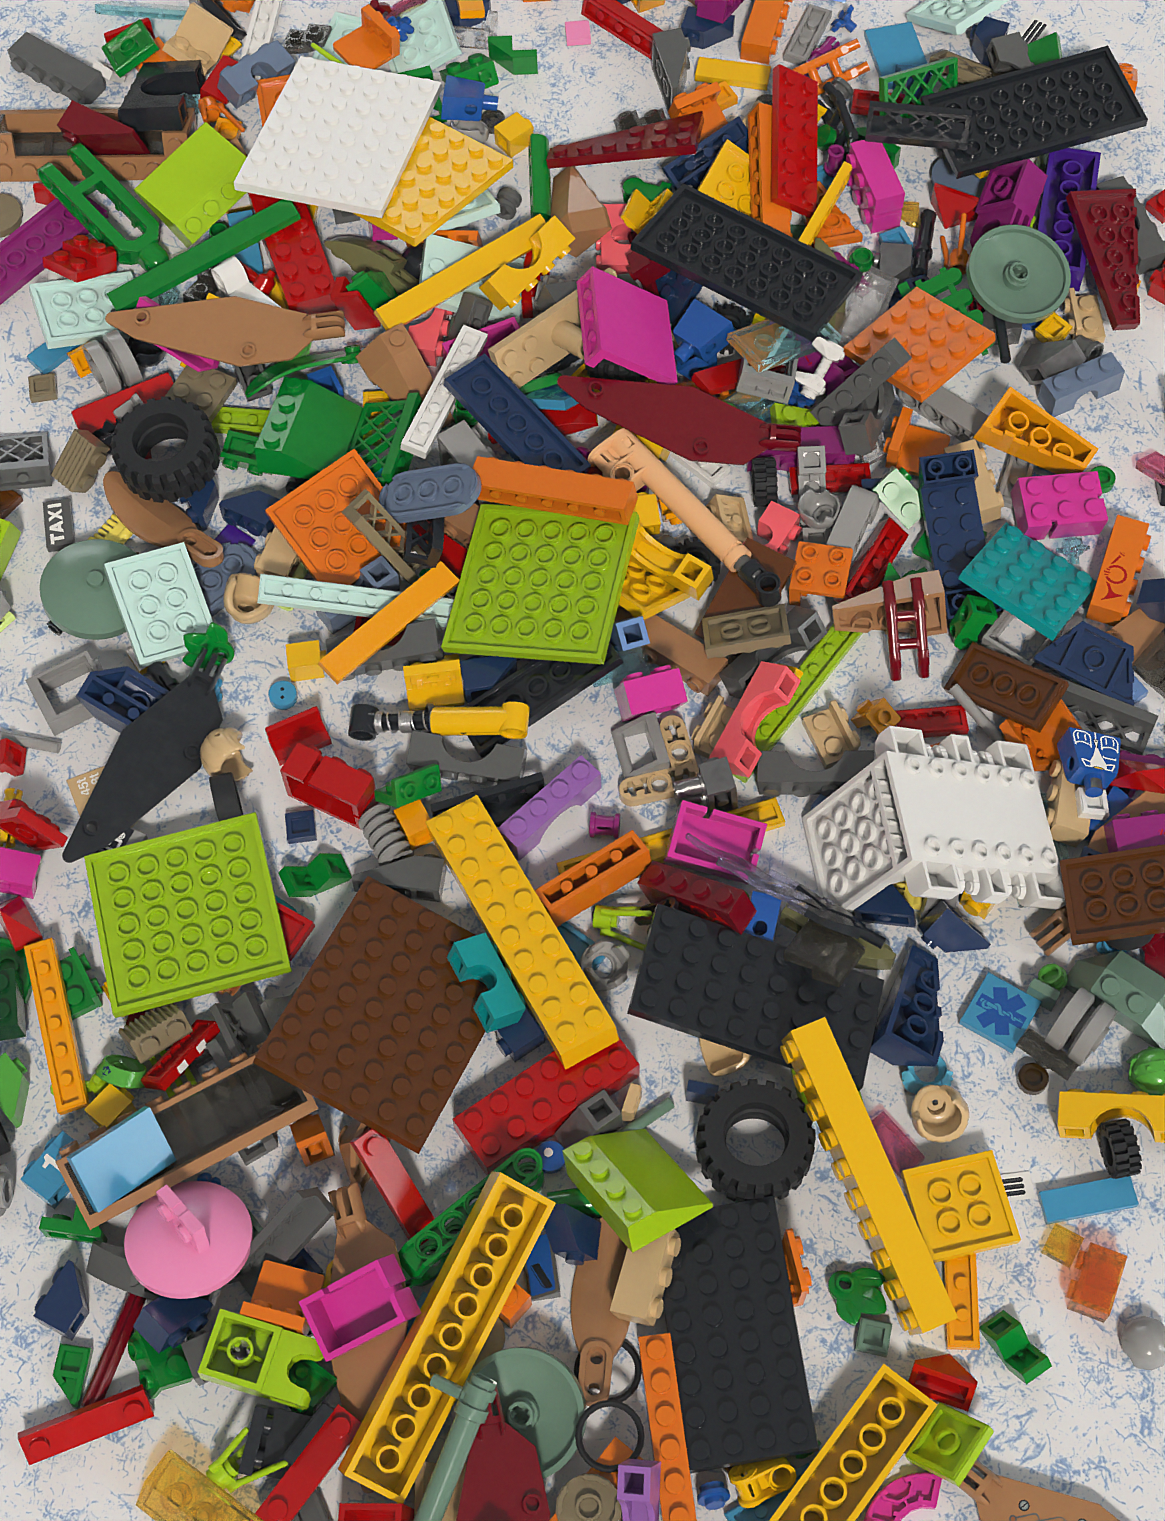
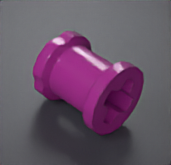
M591 812L590 837L594 838L595 835L613 836L614 839L619 838L620 813L609 816L597 815L596 812Z

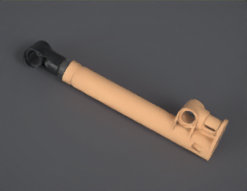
M622 428L591 451L587 461L591 464V467L597 466L603 473V477L624 478L632 481L635 484L636 491L646 485L731 572L738 571V577L756 594L759 604L765 607H773L780 602L781 582L778 575L768 572L756 559H751V551L745 545H742L741 541L631 431ZM770 587V588H773L774 590L767 592V591H764L763 589Z

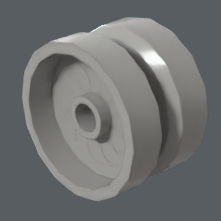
M116 329L103 335L104 348L96 340L82 345L88 366L107 396L122 391L120 379L128 387L143 381L133 354Z
M1083 987L1069 1001L1044 1040L1046 1044L1058 1051L1063 1049L1069 1040L1073 1038L1074 1041L1068 1050V1058L1080 1067L1092 1051L1095 1052L1110 1030L1109 1026L1118 1013V1010L1104 1002L1095 1009L1092 1015H1089L1088 1012L1095 1002V995Z

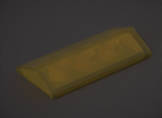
M172 1449L167 1451L144 1481L136 1502V1506L155 1521H263Z

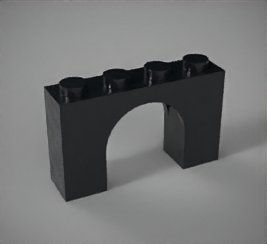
M201 61L143 63L127 95H125L122 105L118 108L119 121L133 128L135 132L183 130L189 118L184 95L200 94V89L205 83Z

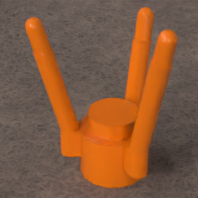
M211 96L198 100V108L204 123L207 122L210 125V122L217 121L220 114L223 113L241 132L245 131V128L225 108L222 102L217 103L216 99Z
M966 213L961 215L958 248L953 249L950 255L945 237H940L944 267L946 269L958 268L962 275L966 274L969 257L967 250L964 249Z

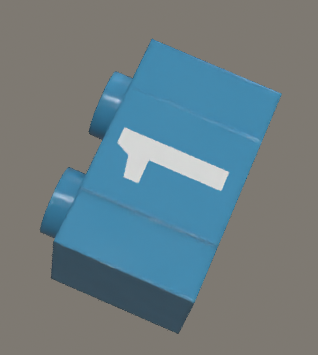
M64 1131L47 1142L44 1152L37 1160H33L27 1165L21 1181L29 1190L53 1209H56L70 1192L55 1163L56 1156L59 1155V1148L74 1141Z

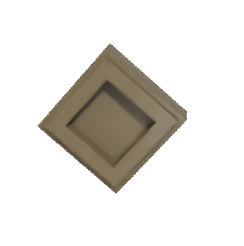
M54 373L28 377L31 403L58 399L56 376Z

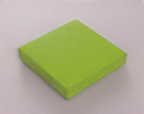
M939 1402L905 1457L916 1466L959 1487L994 1431L989 1425Z

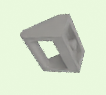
M655 712L645 714L611 732L624 779L670 768V760ZM646 733L654 761L634 771L624 738Z

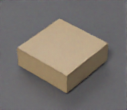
M630 1083L621 1111L622 1121L629 1123L634 1121L642 1098L641 1085Z

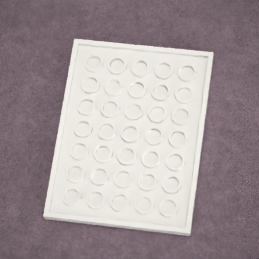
M300 56L234 181L235 190L382 218L393 196L394 189L400 181V177L442 91V82Z

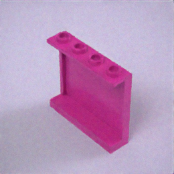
M592 266L576 281L585 365L594 368L603 359H606L655 380L657 384L675 385L678 380L667 300Z

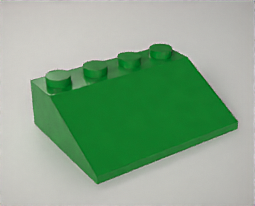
M284 377L255 445L257 471L311 479L348 453L363 408L311 380Z

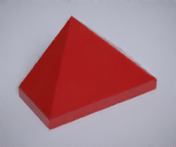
M935 183L931 205L943 227L947 229L960 225L962 213L967 215L966 223L977 220L978 214L975 210L980 198Z
M1119 759L1118 773L1110 783V786L1165 794V766Z
M20 895L0 903V924L15 952L24 949L26 945L43 940V936Z
M950 1354L915 1360L908 1379L911 1385L928 1398L967 1412L978 1381Z

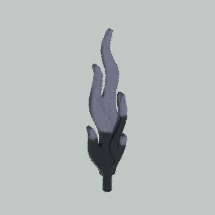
M690 833L686 834L685 838L694 846L718 858L716 865L727 869L766 894L787 902L788 908L812 921L856 939L861 938L879 949L882 948L886 941L885 937L866 928V924L862 923L843 907L826 897L821 898L797 881L773 869H770L767 874L741 857L711 847Z

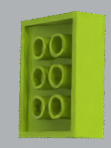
M205 122L145 178L134 191L188 248L247 193L237 191L234 188V181L247 157Z
M646 1129L588 1136L562 1150L567 1176L632 1253L713 1208V1203Z

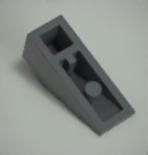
M434 854L415 855L354 874L352 876L354 891L358 892L366 877L369 876L410 899L441 902L447 871L445 859Z

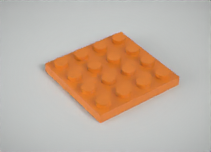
M915 287L843 347V351L847 357L863 365L895 337L912 359L892 375L887 382L922 403L995 342L996 339L993 331L920 288Z
M355 449L265 510L266 515L315 581L353 585L360 577V569L381 556L341 513L364 489L368 490L379 502V495L383 488ZM367 500L357 512L361 515L370 514V501ZM386 519L375 521L376 531L385 530ZM398 523L405 531V523ZM401 535L391 536V547H400Z

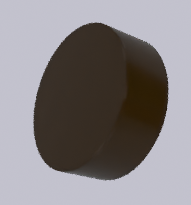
M1038 1063L1023 1065L1017 1075L1018 1087L1028 1095L1042 1093L1049 1082L1047 1070Z

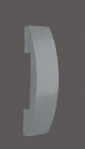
M825 446L797 447L799 501L800 496L807 490L812 489L816 493H822L826 490ZM800 516L802 542L826 545L830 536V527L825 529L810 528L802 521Z

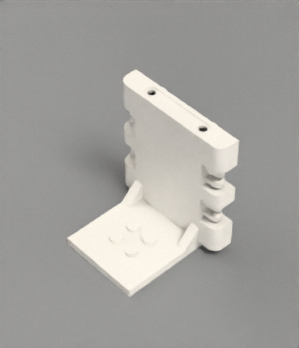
M889 726L876 739L875 753L877 759L802 817L819 896L831 905H840L849 913L888 885L906 881L908 891L914 897L950 900L958 894H962L965 890L975 902L999 904L1012 895L1024 907L1057 910L1066 905L1060 864L1027 744L997 740L986 748L985 751L976 753L975 750L971 749L968 736L950 734L939 745L931 747L924 742L922 730Z

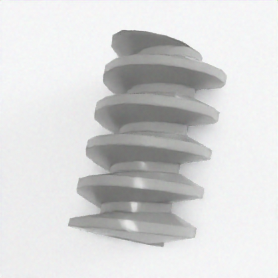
M383 803L366 811L358 822L360 829L363 830L365 839L368 840L369 847L373 849L374 857L378 859L379 866L414 856L412 850L407 851L410 847L409 842L402 841L405 838V834L402 831H398L400 824L393 822L395 819L394 813H388L390 806Z

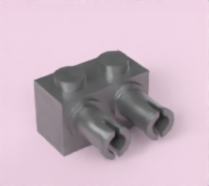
M718 757L709 758L704 763L698 764L699 772L697 776L672 782L677 808L682 800L698 805L704 804V806L708 807L709 814L713 809L727 812L738 808L736 784L727 757L720 759Z

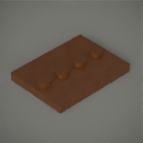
M1165 844L1059 860L1072 946L1165 933Z

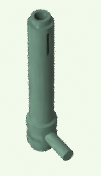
M472 1373L470 1380H466L464 1387L438 1374H434L431 1378L430 1386L458 1399V1402L454 1409L456 1413L413 1521H442L479 1427L485 1423L489 1414L487 1407L489 1403H493L497 1394L495 1391L497 1383L492 1379Z

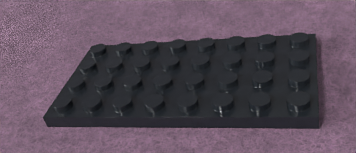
M1108 45L922 96L920 101L923 106L972 110L967 151L943 149L957 179L991 170L998 166L1145 127L1148 121ZM936 116L927 117V119L930 121H935L939 119ZM961 118L951 120L953 123H965V119Z
M684 183L632 240L630 248L648 259L812 342L860 283L863 272Z
M658 903L653 913L627 1014L793 1069L792 1064H787L782 1056L780 1046H783L781 1040L790 1031L825 1017L855 1086L860 1091L864 1085L884 980L744 932L741 935L729 927Z
M774 1196L715 1206L675 1229L680 1235L681 1247L679 1254L673 1258L671 1265L672 1280L670 1285L665 1287L662 1297L667 1333L671 1334L690 1474L819 1451Z

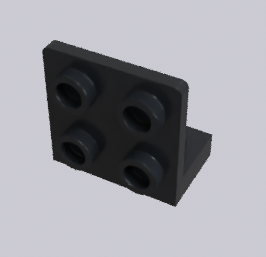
M257 1403L238 1473L252 1476L253 1472L283 1461V1453L312 1416ZM288 1463L286 1467L266 1476L281 1479L291 1467V1464Z

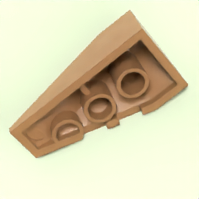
M571 166L566 167L553 178L551 218L555 215L576 238L569 245L571 251L568 254L577 258L609 232L612 227L606 207L597 200V195L588 188L585 179L576 167Z
M403 323L378 335L356 356V360L368 380L387 393L392 401L406 400L408 393L416 392L424 400L434 381ZM451 412L449 413L442 428L454 422V418Z
M939 570L911 574L893 581L897 611L913 610L910 579L921 577L925 600L927 636L947 633L945 591ZM882 586L832 606L834 629L836 631L868 633L871 630L885 631V635H887ZM915 621L897 622L898 632L910 633V637H916Z

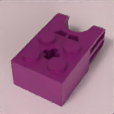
M1030 159L998 166L990 170L975 210L978 217L970 236L972 248L985 233L994 228L1005 225L1030 226L1048 177Z

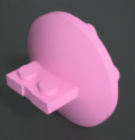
M188 1181L178 1183L169 1188L166 1184L156 1192L157 1195L147 1199L136 1210L125 1233V1256L129 1268L137 1281L155 1294L176 1299L209 1295L231 1281L240 1272L249 1257L251 1242L254 1237L251 1217L242 1200L235 1193L221 1185L205 1181Z

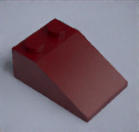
M73 100L57 124L63 133L62 137L66 141L71 143L72 146L81 143L92 155L150 154V151L133 128Z

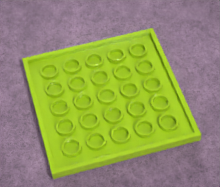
M481 504L441 645L443 651L446 653L604 665L640 519L638 513L633 512L629 524L623 525L512 505Z
M256 812L84 856L112 1014L115 1018L292 972Z

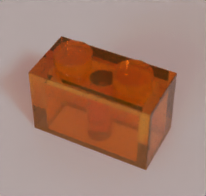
M1090 1242L1085 1251L1079 1250L1074 1264V1268L1079 1269L1076 1280L1070 1279L1065 1293V1297L1070 1299L1067 1309L1104 1323L1110 1316L1127 1256Z

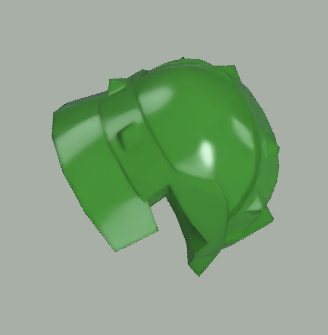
M1148 1046L1147 1049L1133 1054L1126 1061L1130 1064L1129 1082L1139 1091L1146 1092L1149 1095L1162 1096L1165 1093V1049Z

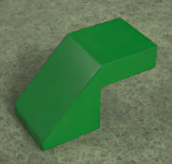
M488 36L490 59L513 75L538 74L537 49L513 50L512 36Z
M319 853L307 866H284L278 872L289 897H312L343 884L352 878L342 855L333 853Z
M1002 1310L979 1327L981 1334L1007 1369L1026 1385L1052 1367L1048 1356L1029 1342L1022 1324L1006 1311Z

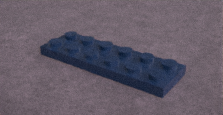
M485 353L444 379L443 385L515 461L535 466L545 465L559 470H573L583 474L590 471L591 464Z

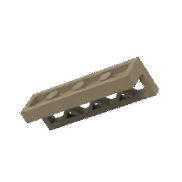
M364 489L341 513L399 575L412 585L419 579L415 571L421 565L416 563L407 565L403 561L405 531L371 493ZM369 500L371 503L370 514L361 515L358 513L357 510ZM386 519L385 530H375L376 520ZM401 535L400 547H391V536ZM418 545L411 548V552L425 555Z

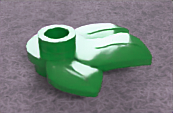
M211 622L206 633H187L183 635L185 647L189 651L183 657V662L190 667H193L202 647L208 649L200 668H204L212 652L216 654L219 652L224 653L218 655L215 665L219 664L222 657L227 659L226 664L230 663L234 658V647L228 642V633L224 627L217 623Z
M859 1268L852 1273L841 1270L831 1275L828 1281V1291L833 1299L836 1300L837 1314L846 1323L856 1326L861 1313L879 1315L887 1311L885 1298L878 1289L885 1281V1277L880 1272L870 1268ZM839 1282H846L850 1288L843 1289Z

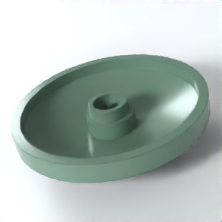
M1022 225L1000 226L985 233L970 252L966 266L968 285L979 304L992 315L1012 323H1034L1052 315L1065 300L1071 283L1069 264L1060 247L1044 233Z
M103 539L80 541L60 550L47 563L40 579L41 602L48 618L62 631L82 639L102 640L126 633L104 570V564L138 554L123 544Z
M511 1347L491 1354L472 1369L466 1380H470L472 1373H477L497 1383L505 1422L536 1446L543 1479L560 1470L571 1460L578 1450L575 1431L580 1416L586 1410V1401L576 1376L565 1363L554 1355L538 1348ZM587 1420L585 1421V1424L583 1426L582 1439L585 1433Z

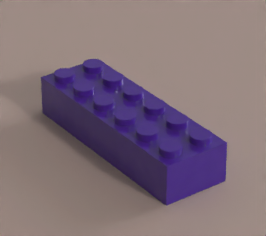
M1066 148L1048 154L1045 174L1048 177L1041 194L1036 229L1050 237L1063 251L1071 273L1070 288H1074L1075 291L1079 292L1085 272L1087 256L1066 196L1070 191L1096 190L1101 153Z

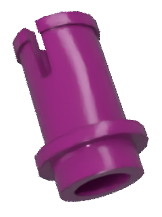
M835 144L828 149V159L824 164V170L830 177H835L843 164L844 148L840 145Z

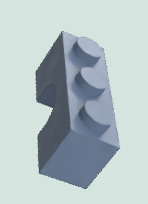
M278 40L270 44L265 43L257 52L252 55L247 54L243 56L232 67H225L219 74L217 88L237 109L255 98L258 83L253 78L254 76L272 78L289 75L292 73L296 61Z
M1109 352L1042 380L1038 401L1047 413L1056 417L1073 410L1077 400L1087 392L1091 391L1094 397L1099 399L1118 391L1125 370L1113 353Z
M382 555L360 569V577L353 585L400 591L398 574ZM316 611L317 616L332 634L355 621L357 617L354 615Z

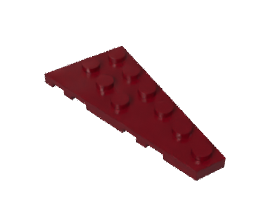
M703 111L644 126H635L627 130L566 145H557L549 150L546 159L548 169L696 154L704 123Z
M1136 188L1070 191L1066 196V200L1112 330L1136 329L1140 325V297L1137 295L1139 274H1136V265L1138 264V230L1135 228L1137 207H1134Z

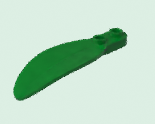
M358 344L348 345L344 347L345 351L307 355L279 362L260 373L247 387L245 396L249 398L274 381L306 368L341 362V364L358 363L356 356L365 347L360 348Z

